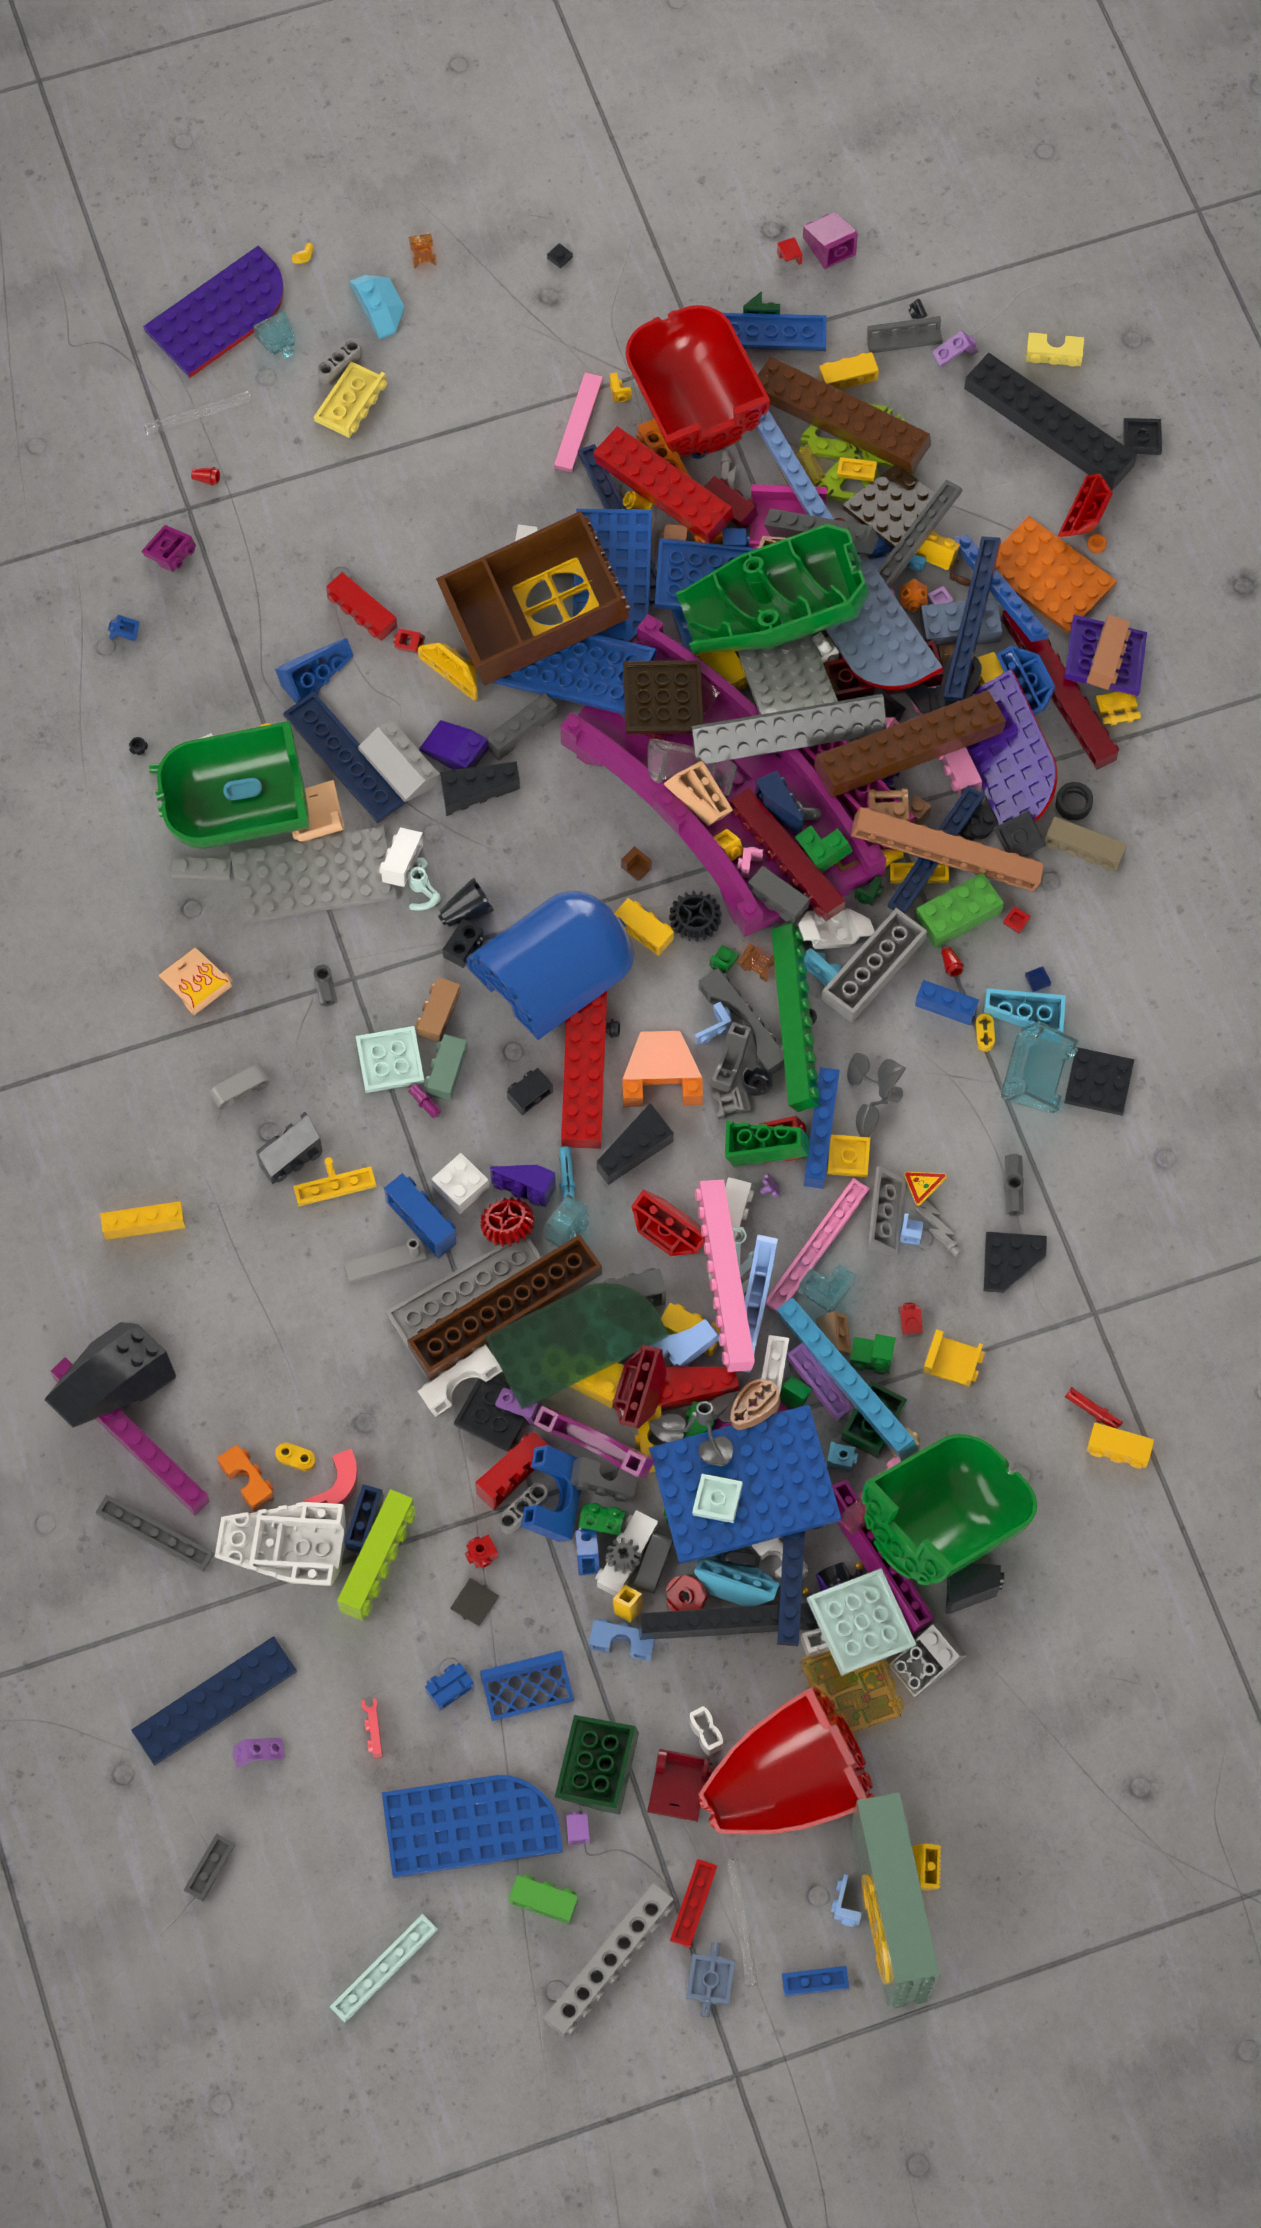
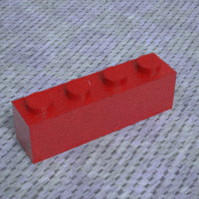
M343 572L326 586L327 598L332 603H337L346 615L350 614L359 626H364L372 637H377L382 641L397 627V618Z

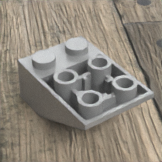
M941 1623L932 1624L915 1640L916 1646L903 1651L888 1665L914 1697L921 1694L967 1656Z

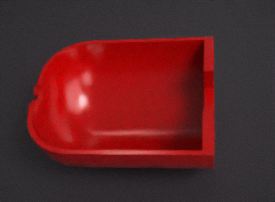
M692 305L679 310H673L668 313V318L661 320L660 317H655L632 333L628 339L625 354L628 367L670 451L677 452L679 456L689 457L695 453L698 456H703L727 448L741 440V435L746 431H753L760 424L759 419L761 416L767 414L770 407V399L729 319L717 309L704 305Z

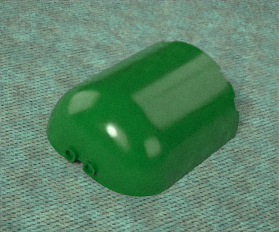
M290 721L190 740L168 751L158 767V789H155L157 801L161 800V805L158 806L159 816L163 817L171 834L187 846L206 849L310 828L305 787ZM256 778L262 784V791L256 797L229 800L223 793L225 784L230 781Z
M954 1434L936 1441L866 1481L862 1493V1503H865L866 1513L863 1516L867 1529L872 1530L876 1539L873 1541L875 1546L889 1565L908 1580L913 1578L918 1581V1584L930 1585L932 1583H940L1022 1533L1036 1515V1495L1030 1484L1018 1471L1014 1473L1009 1471L1008 1460L991 1444L971 1435Z

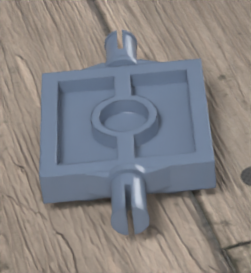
M711 1942L710 1955L692 1954L686 1999L697 2000L703 2003L702 2017H705L706 2008V2017H710L711 2005H729L735 1961L718 1956L720 1943L718 1942L715 1951V1942Z

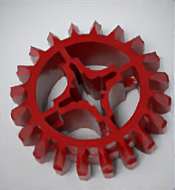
M504 1197L502 1201L496 1199L495 1204L489 1203V1209H484V1214L481 1215L480 1226L483 1235L489 1243L493 1242L495 1246L500 1244L502 1247L508 1244L511 1247L512 1243L516 1242L519 1244V1240H526V1235H531V1229H534L535 1218L532 1209L526 1201L522 1202L520 1198L515 1200L513 1197L507 1200Z

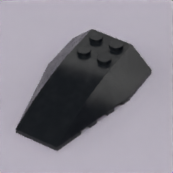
M120 1322L89 1344L46 1396L45 1401L74 1428L97 1419L102 1414L107 1415L120 1407H128L138 1400L140 1402L146 1400L176 1378V1374L166 1350L139 1324Z

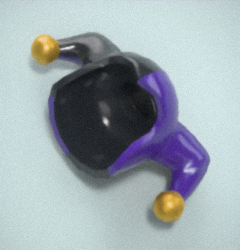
M844 1562L831 1565L816 1573L815 1575L820 1586L819 1592L862 1576V1562L855 1563V1575H850ZM808 1587L802 1589L803 1596L808 1598L814 1595Z

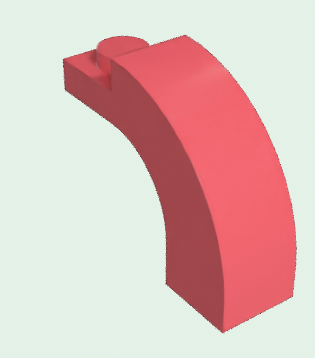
M352 1449L332 1456L337 1470V1479L333 1487L324 1493L305 1499L304 1502L345 1505L350 1500L358 1481L357 1464Z

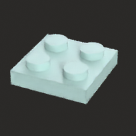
M702 1474L692 1514L694 1516L734 1523L743 1482Z

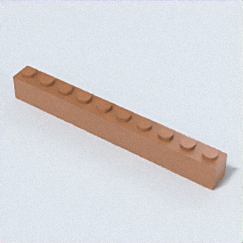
M860 807L854 816L851 836L977 875L984 873L987 878L1033 892L1040 885L1044 863L1038 862L1036 859L1024 858L1016 853L1002 851L997 847L985 846L981 842H972L961 836L947 834L942 830H933L925 825L911 823L906 819L894 818L886 813L881 814L870 808Z

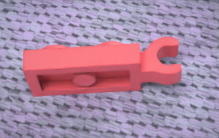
M373 1698L372 1707H366L365 1700H362V1709L368 1713L369 1719H365L366 1732L371 1733V1740H367L369 1753L373 1752L374 1759L382 1758L377 1700Z

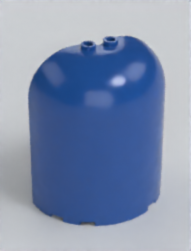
M565 891L552 896L469 955L467 966L491 993L497 990L511 1005L514 1016L539 1040L621 981L630 971L635 954L632 941L625 929L624 921L617 917L609 906L591 894L581 891Z

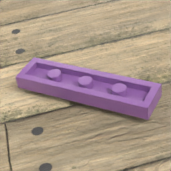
M803 1343L787 1354V1360L805 1383L813 1388L812 1392L835 1421L853 1408Z

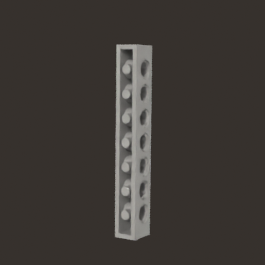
M653 1882L544 2016V2022L562 2037H565L567 2034L572 2035L578 2027L576 2023L581 2016L585 2018L592 2010L590 2005L594 2000L599 2001L606 1992L604 1988L607 1984H613L620 1975L618 1973L622 1966L626 1968L632 1961V1953L636 1949L640 1950L647 1942L645 1937L649 1932L653 1934L661 1923L658 1921L662 1916L667 1917L674 1908L672 1905L674 1899ZM649 1906H654L658 1912L651 1916L645 1910ZM641 1923L644 1926L643 1931H633V1924ZM625 1939L631 1945L627 1949H621L618 1943ZM609 1956L617 1960L613 1966L606 1965L604 1961ZM599 1973L603 1976V1980L600 1983H594L591 1980V1976ZM586 1990L589 1993V1997L586 2000H580L577 1997L579 1991ZM572 2007L576 2013L572 2017H566L563 2014L564 2009Z

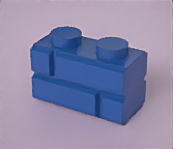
M460 1663L456 1666L455 1664L449 1665L444 1670L445 1673L440 1677H437V1675L433 1676L426 1682L425 1691L439 1711L475 1687L474 1682Z

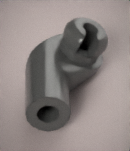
M800 800L795 803L797 808H801L805 818L803 820H816L820 818L821 811L819 808H805Z

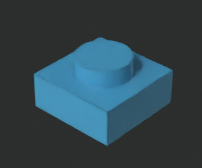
M914 555L907 566L913 571H924L927 558Z

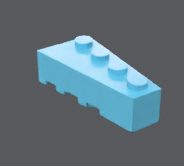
M986 989L983 1014H989L991 1017L1061 1040L1064 1029L1066 995Z

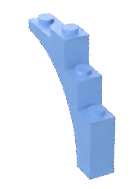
M762 1235L757 1236L745 1297V1307L754 1355L771 1283L778 1242L776 1238Z
M595 1307L588 1311L591 1316L590 1322L595 1328L599 1327L602 1330L601 1336L606 1343H611L605 1348L609 1353L606 1355L610 1362L622 1365L634 1353L640 1350L642 1345L662 1349L664 1358L671 1354L669 1359L675 1366L686 1367L719 1341V1333L706 1319L678 1334L655 1337L637 1335L620 1329Z

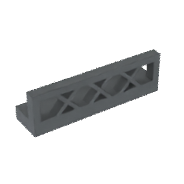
M936 316L868 326L867 343L869 352L879 353L942 344L941 317Z

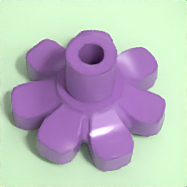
M769 1173L765 1174L764 1179H762L765 1185L759 1188L760 1193L765 1195L770 1192L774 1197L780 1196L779 1184L775 1183V1180Z

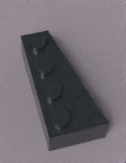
M517 761L440 772L446 816L460 809L465 810L473 804L484 803L492 797H500L520 789Z
M651 1103L597 1160V1171L608 1185L674 1142L673 1131Z

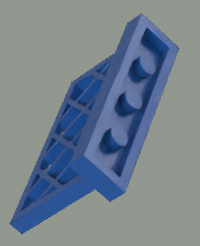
M562 1650L480 1671L492 1721L574 1701ZM561 1665L563 1674L559 1681L548 1675L552 1667ZM548 1668L546 1673L542 1671V1669ZM538 1671L544 1675L538 1686L527 1680L531 1672ZM528 1673L526 1678L521 1676L522 1674ZM517 1676L524 1680L518 1691L507 1685L511 1677ZM546 1677L557 1683L551 1693L540 1687ZM563 1677L565 1680V1684L561 1683ZM508 1678L505 1683L500 1681L502 1679ZM496 1681L503 1685V1687L496 1696L489 1692L487 1683ZM525 1682L536 1688L531 1698L520 1693ZM558 1685L567 1689L568 1698L559 1699L553 1695ZM505 1687L516 1693L510 1704L499 1698ZM538 1690L549 1695L544 1704H538L533 1701ZM490 1695H491L492 1697L496 1698V1699L494 1700L493 1704H492ZM518 1695L529 1701L524 1709L519 1710L512 1706ZM551 1697L556 1700V1701L549 1702V1700L551 1699ZM497 1700L507 1705L508 1708L504 1714L495 1716L493 1707ZM530 1703H533L534 1705H536V1706L528 1707V1706L530 1705ZM510 1708L515 1710L512 1712H508Z

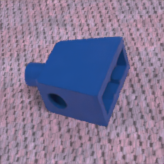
M579 1527V1530L575 1531L579 1575L597 1574L599 1571V1554L596 1531Z

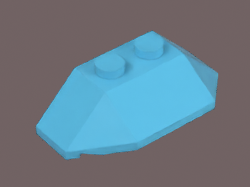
M363 275L349 281L378 339L380 340L395 334L405 306L390 278Z
M721 1557L699 1559L694 1573L710 1595L745 1607L757 1606L774 1600L780 1584L774 1581L764 1570L720 1562Z

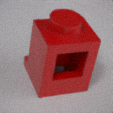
M399 628L398 633L394 636V647L401 651L418 654V647L424 644L425 636L420 632Z

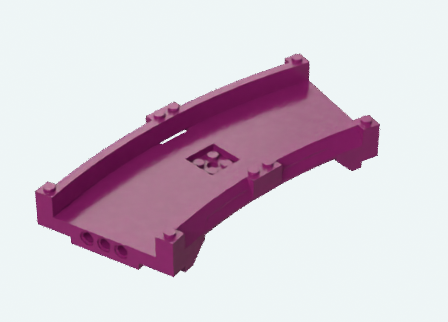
M649 614L646 615L637 627V639L634 644L656 648L657 655L654 661H700L703 722L705 724L760 715L757 706L740 690L697 655H694L690 650L664 634L662 622ZM584 706L578 715L572 712L560 726L561 745L574 752L576 758L585 764L603 765L633 789L682 838L720 888V893L734 924L738 925L744 937L775 923L780 925L787 922L782 919L778 912L768 909L764 902L755 899L748 888V882L762 866L790 886L792 885L786 874H781L775 861H771L767 857L763 847H759L755 843L750 832L747 833L743 829L740 820L734 818L729 813L719 821L707 826L664 785L666 781L677 773L696 764L692 734H673V737L664 735L663 740L656 738L655 743H651L650 736L626 734L625 718L619 713ZM799 748L778 751L777 753L781 756L779 758L773 753L705 764L729 804L731 799L747 788H750L755 794L756 779L778 771L780 777L783 776L785 778L786 788L788 792L793 793L796 802L800 800L805 808H819L821 811L820 818L816 820H803L804 827L802 831L812 826L822 840L838 828L842 835L846 837L853 850L841 859L842 865L845 866L856 860L861 862L858 866L845 872L839 871L838 867L833 865L822 873L842 897L849 895V891L872 882L875 875L878 877L884 876L886 857L879 845H872L870 841L851 836L854 816L849 812L839 796L830 797L814 765ZM726 782L728 785H721L720 783ZM781 825L786 830V832L792 837V839L798 844V846L802 849L797 839L795 838V836L797 835L789 829H787L786 827H784L783 825ZM728 829L740 839L743 850L749 847L762 849V862L750 861L749 878H742L741 870H738L739 858H743V854L731 862L713 837ZM809 903L808 909L803 914L814 910V907Z

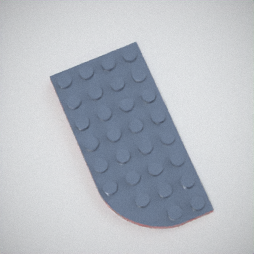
M868 558L862 561L859 570L863 573L870 593L858 618L825 629V632L853 674L864 683L873 687L899 690L916 686L942 672L941 664L871 560Z

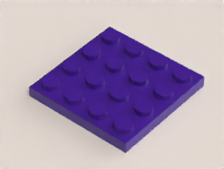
M1073 615L1064 679L1089 684L1086 682L1105 622ZM1128 628V630H1131L1128 641H1124V644H1127L1124 654L1120 655V658L1123 660L1119 670L1116 669L1115 671L1118 673L1115 684L1111 683L1109 689L1138 696L1141 689L1147 632Z

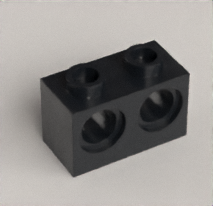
M462 919L442 949L443 957L464 968L469 955L474 953L477 947L480 948L485 940L483 929ZM467 935H474L471 939L466 938ZM457 950L464 951L462 954L455 953Z

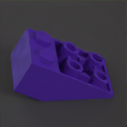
M537 1164L492 1166L490 1168L491 1184L496 1189L501 1191L505 1189L517 1198L521 1199L523 1197L528 1199L535 1206L541 1205L546 1207L556 1188L555 1172Z

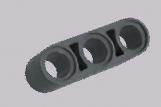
M654 1531L634 1587L653 1594L655 1593L673 1545L672 1537Z

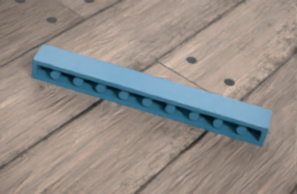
M792 1297L776 1310L781 1321L797 1340L805 1345L826 1374L896 1456L903 1461L917 1451L918 1448L914 1438Z

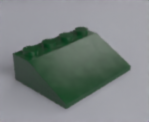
M574 1715L555 1798L620 1815L639 1736L636 1726Z

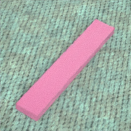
M589 373L584 374L554 464L555 469L572 473L578 456V450L581 447L603 381L602 376Z

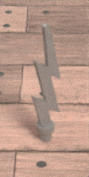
M723 451L721 453V478L727 481L729 487L734 490L737 468L734 467L729 472L732 458L729 457L728 451Z
M925 1200L921 1204L923 1208L916 1207L915 1210L936 1228H930L929 1231L946 1246L948 1252H952L954 1257L959 1256L961 1251L958 1248V1243L948 1237L955 1236V1234L936 1217L941 1214Z

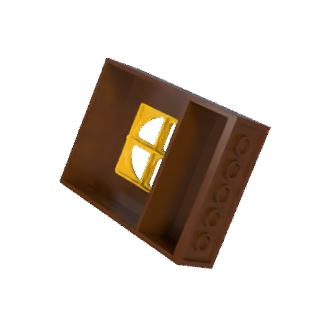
M581 511L436 578L474 667L485 686L630 618L628 610L631 609L588 516L584 517ZM558 573H572L580 576L584 581L578 586L559 593L552 576ZM545 580L552 593V597L528 608L526 602L529 593L537 583ZM584 590H588L589 598L585 607L577 616L571 618L564 606V600ZM552 605H557L563 622L556 625L540 624L532 619V615Z

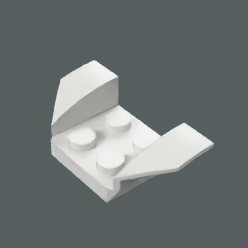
M849 908L842 910L827 922L822 917L819 918L814 911H807L798 924L803 940H811L814 950L850 947L860 937L872 936L874 933L870 919Z

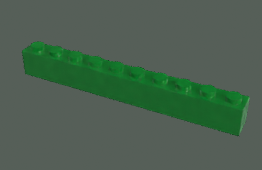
M789 923L772 929L771 934L788 1106L797 1112L819 1106L818 1098L820 1097V1092L817 1088L818 1074L815 1070L816 1056L813 1050L814 1037L811 1031L813 1023L809 1011L811 1004L808 999L809 986L806 982L807 968L804 962L803 937L800 928L793 923Z

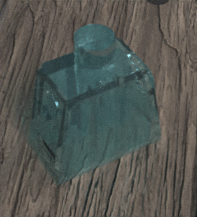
M285 311L253 326L255 337L272 355L282 352L284 357H289L294 353L292 346L296 344L295 336Z

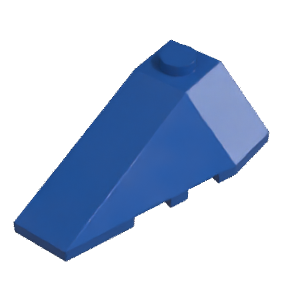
M344 638L277 667L275 671L281 687L295 703H298L313 691L318 694L324 684L326 685L336 671H340L354 655L348 639Z

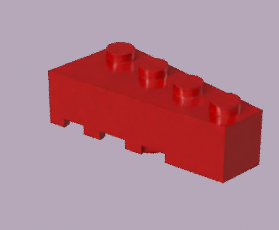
M534 1431L526 1434L515 1448L510 1449L499 1462L475 1482L476 1494L495 1510L535 1470L531 1468L534 1448L550 1445Z

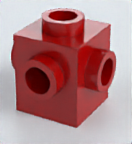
M489 1534L482 1538L475 1537L466 1545V1559L469 1564L473 1563L475 1568H485L498 1558V1552Z

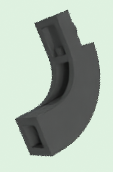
M732 1023L727 1033L722 1056L710 1082L711 1087L729 1092L730 1088L733 1087L744 1058L752 1028Z

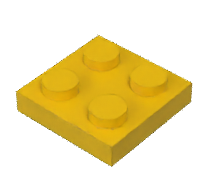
M831 1134L827 1174L867 1178L870 1137Z

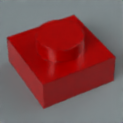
M1014 906L1004 919L1003 924L1020 934L1031 916Z

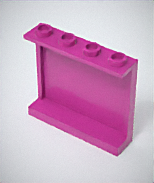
M752 484L751 500L757 505L758 516L750 523L749 547L758 548L762 536H770L764 526L770 508L807 515L790 486ZM815 487L826 506L827 487Z

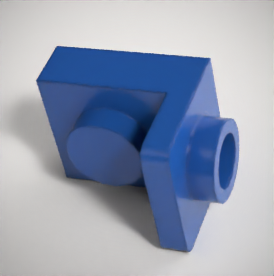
M117 615L109 623V638L114 639L117 635L135 641L139 621Z

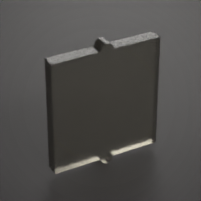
M470 1578L450 1609L461 1615L463 1620L467 1619L480 1627L499 1598V1595L487 1589L486 1585L482 1586Z

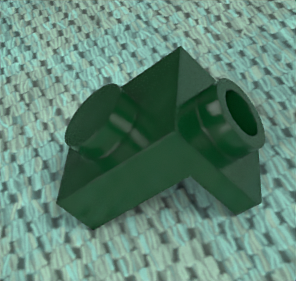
M875 875L868 891L857 888L855 899L861 904L873 906L876 897H880L883 892V878Z

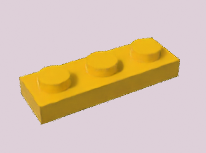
M890 863V884H901L915 863ZM940 863L927 883H949V866Z

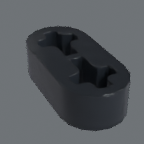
M728 1551L721 1553L720 1562L759 1568L760 1556Z

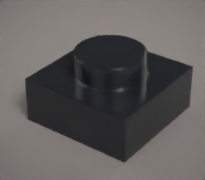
M560 243L547 253V259L560 269L573 258V253Z

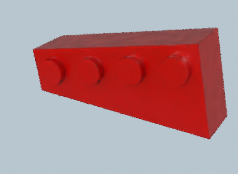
M665 1367L667 1375L658 1405L661 1406V1412L692 1405L693 1401L699 1403L710 1401L721 1395L740 1391L736 1371L727 1372V1367Z

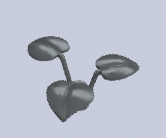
M855 1053L850 1060L847 1070L849 1083L858 1086L864 1079L879 1086V1096L883 1099L871 1102L870 1105L863 1104L857 1112V1131L861 1137H869L879 1121V1111L874 1106L888 1104V1101L896 1103L901 1101L903 1090L901 1087L894 1085L898 1082L906 1068L892 1059H886L878 1069L879 1080L877 1082L866 1076L870 1069L868 1058L862 1053Z
M740 1391L721 1395L710 1403L707 1401L700 1402L687 1426L684 1418L680 1415L667 1414L649 1421L650 1429L659 1440L668 1443L683 1439V1432H687L695 1419H697L701 1425H707L710 1441H704L700 1444L698 1449L700 1458L711 1465H727L733 1456L732 1444L724 1436L713 1439L711 1422L713 1418L715 1420L719 1418L724 1423H731V1409Z

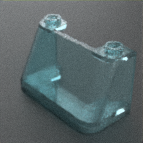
M1040 1021L1022 1028L1015 1040L1001 1090V1098L1008 1102L1049 1113L1059 1111L1063 1101L1061 1095L1056 1094L1065 1061L1073 1058L1077 1053L1076 1046L1078 1040Z

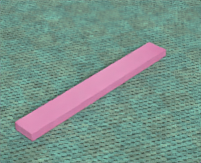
M855 1178L851 1180L771 1291L766 1300V1307L778 1314L776 1309L795 1296L869 1193V1187Z

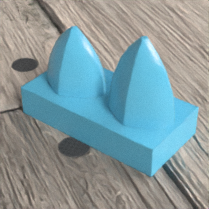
M810 948L805 953L804 962L807 970L825 987L842 969V964H828L826 962V954L823 952H815Z

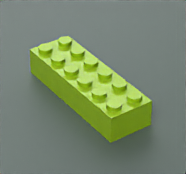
M390 1489L339 1595L337 1602L340 1612L363 1621L365 1616L368 1617L373 1607L371 1602L374 1597L377 1598L382 1588L380 1583L382 1579H386L389 1575V1564L391 1560L395 1561L399 1553L397 1548L400 1541L404 1542L406 1539L408 1524H412L415 1520L417 1513L415 1512L416 1507L414 1506L413 1498Z

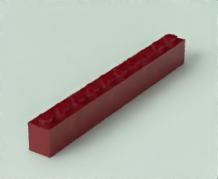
M1003 610L1001 621L1018 648L1040 655L1056 687L1051 699L1096 770L1116 761L1119 752L1118 745L1112 742L1107 728L1103 727L1099 722L1098 714L1090 708L1089 700L1081 694L1078 683L1064 679L1065 667L1061 663L1058 652H1054L1049 638L1031 642L1007 611Z

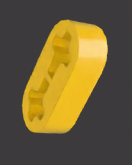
M980 1014L975 1024L976 1044L979 1050L988 1052L993 1049L995 1043L994 1020L989 1014ZM982 1020H986V1030H983ZM985 1035H987L988 1045H984L983 1042Z

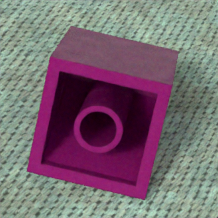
M836 212L826 214L821 219L809 222L803 226V238L824 269L856 255L858 233Z

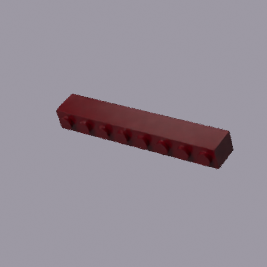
M747 788L730 800V806L733 809L730 812L731 815L740 820L743 829L747 833L750 832L755 843L759 847H763L767 857L771 861H775L781 874H786L790 879L792 887L798 889L804 896L809 898V903L814 907V912L819 918L822 917L827 922L845 909V899L750 788Z

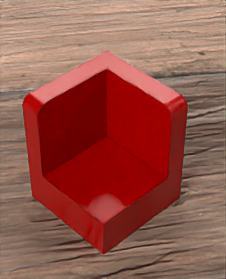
M795 237L777 243L779 259L784 258L786 262L796 259L798 265L802 264L803 254Z

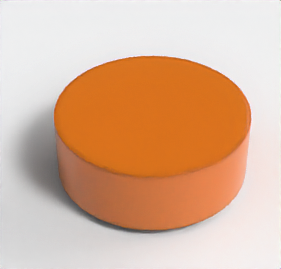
M1101 534L1091 535L1087 543L1088 549L1092 553H1102L1106 548V538Z

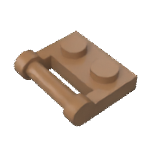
M908 788L889 791L868 790L870 809L881 814L886 813L894 818L909 821ZM902 798V802L875 803V799Z

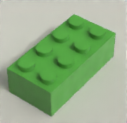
M981 873L917 907L915 919L921 927L927 930V937L936 949L1001 914L1004 903L984 873Z

